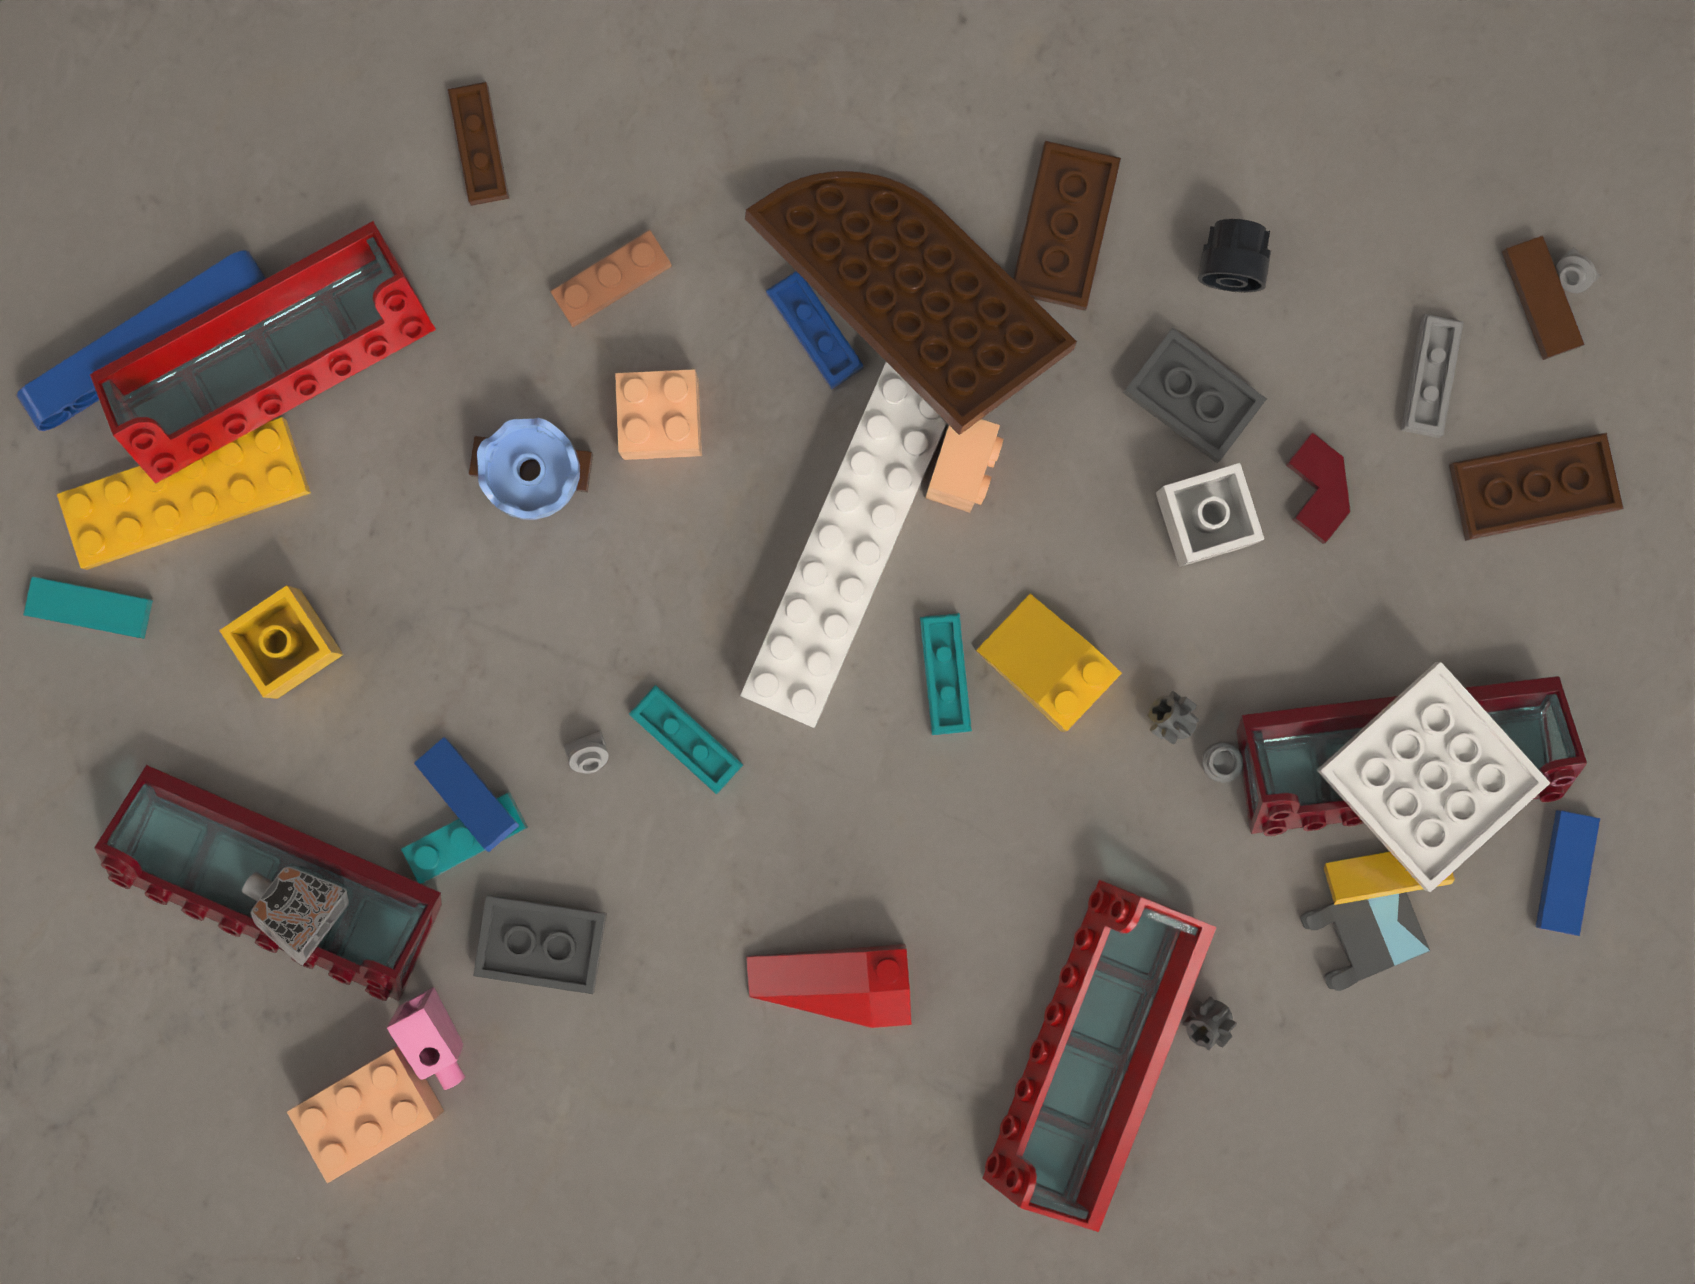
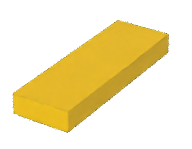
M1391 852L1334 861L1324 865V872L1334 905L1423 889ZM1453 872L1438 886L1452 884L1455 880Z

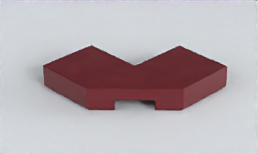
M1311 433L1286 463L1288 468L1316 489L1292 520L1324 544L1351 511L1344 457L1314 433Z

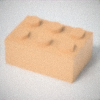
M396 1046L287 1111V1114L325 1181L329 1183L432 1122L444 1110L427 1080L418 1078L400 1048Z

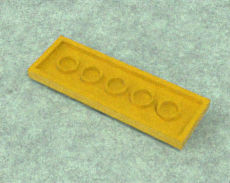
M281 417L263 424L156 484L140 466L58 493L57 497L80 568L88 570L310 494L311 492L287 420Z

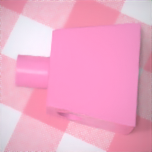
M433 987L398 1006L387 1029L418 1078L423 1080L435 1074L444 1090L450 1089L464 1080L465 1075L457 1063L463 1043L435 988Z

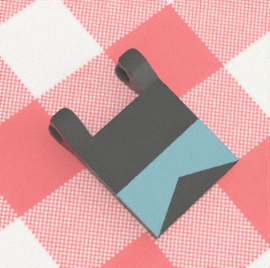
M1407 892L1337 905L1331 903L1327 906L1308 911L1300 916L1305 929L1316 931L1332 922L1350 964V966L1325 974L1324 977L1328 988L1335 989L1336 991L1344 990L1360 980L1430 951Z

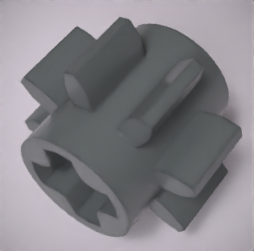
M1174 691L1169 696L1157 698L1148 714V717L1155 723L1151 726L1150 731L1160 739H1166L1171 744H1175L1177 739L1189 738L1196 729L1197 722H1199V718L1191 713L1197 705L1186 696L1181 697Z
M1209 997L1203 1004L1196 1000L1186 1010L1189 1016L1183 1021V1025L1186 1026L1189 1038L1196 1045L1210 1050L1217 1043L1218 1046L1223 1048L1233 1037L1230 1031L1237 1023L1233 1021L1232 1013L1224 1003Z

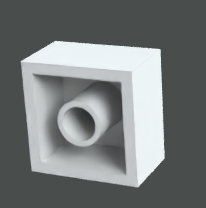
M1240 463L1165 485L1156 492L1179 567L1245 548L1264 540Z

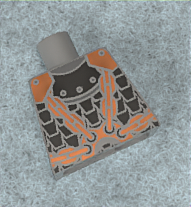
M287 866L281 870L274 881L269 880L258 872H254L242 889V893L257 901L250 912L255 925L302 966L349 904L346 889Z

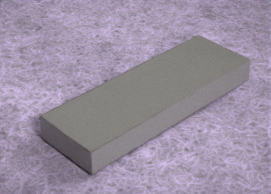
M1427 314L1421 317L1401 431L1436 438L1444 435L1463 321Z

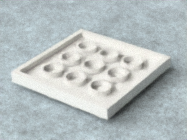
M1435 662L1317 769L1321 776L1421 887L1428 892L1434 890L1550 784L1546 777L1442 662Z

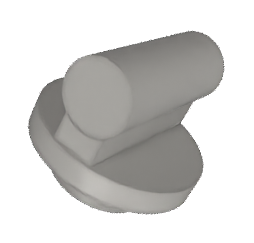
M1574 247L1556 265V271L1563 289L1571 293H1580L1587 290L1601 276L1596 271L1592 261L1581 255Z
M602 731L563 745L569 765L576 772L594 773L603 767L609 758Z

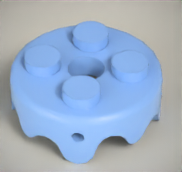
M541 418L509 420L491 437L484 439L478 447L479 486L498 509L512 517L526 520L548 517L561 510L576 491L580 478V463L577 452L567 436L547 420ZM530 459L538 461L541 467L539 476L532 481L523 480L519 473L522 463Z

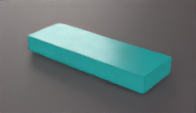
M32 577L23 615L145 639L153 600Z
M960 613L920 617L931 734L971 732Z
M657 685L629 713L637 723L715 794H718L743 766L734 755Z

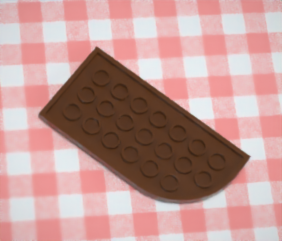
M824 172L789 182L746 209L745 220L958 435L965 432L1071 353L1076 346L1077 340L930 199L905 184L890 178L864 172Z

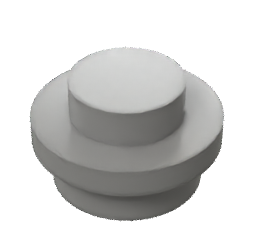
M1217 743L1205 751L1202 766L1210 779L1225 783L1234 780L1240 774L1243 767V759L1239 750L1233 745Z

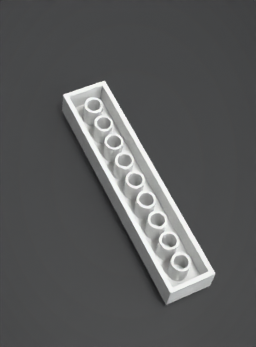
M887 362L884 365L740 695L745 699L812 728H815L947 425V422Z

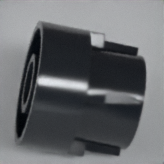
M1223 219L1217 221L1214 227L1210 226L1208 243L1204 244L1198 275L1199 282L1214 289L1230 292L1248 293L1265 289L1271 250H1268L1270 231H1266V228L1257 222L1243 219Z

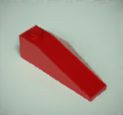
M905 944L746 957L749 997L870 1028L912 1025L908 958Z

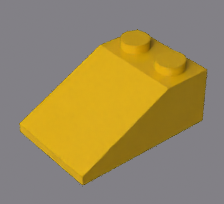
M1029 594L976 650L979 655L1061 732H1067L1122 674L1091 643L1032 594Z

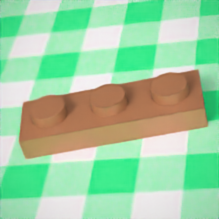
M649 230L550 292L571 326L575 327L669 269L672 265Z

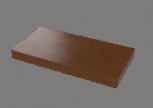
M1050 141L1044 142L1013 279L1033 299L1084 311L1087 309L1120 165V157Z
M1607 432L1449 464L1465 541L1624 509Z

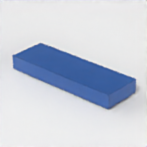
M797 271L766 290V294L831 390L864 369V365L808 282Z
M443 737L414 762L487 852H490L520 826L447 738Z
M1556 810L1536 928L1580 936L1600 818Z

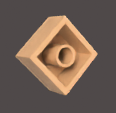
M695 369L615 373L618 452L624 460L702 456L699 378Z
M981 419L960 435L949 425L925 498L969 513L975 503L981 505L991 481V476L985 475L987 466L994 467L1004 440L997 437L1000 425Z

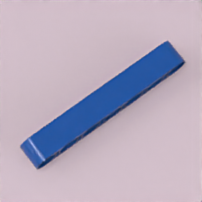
M249 251L235 252L29 382L17 392L16 396L39 431L53 429L99 400L90 377L91 373L265 280L266 277Z

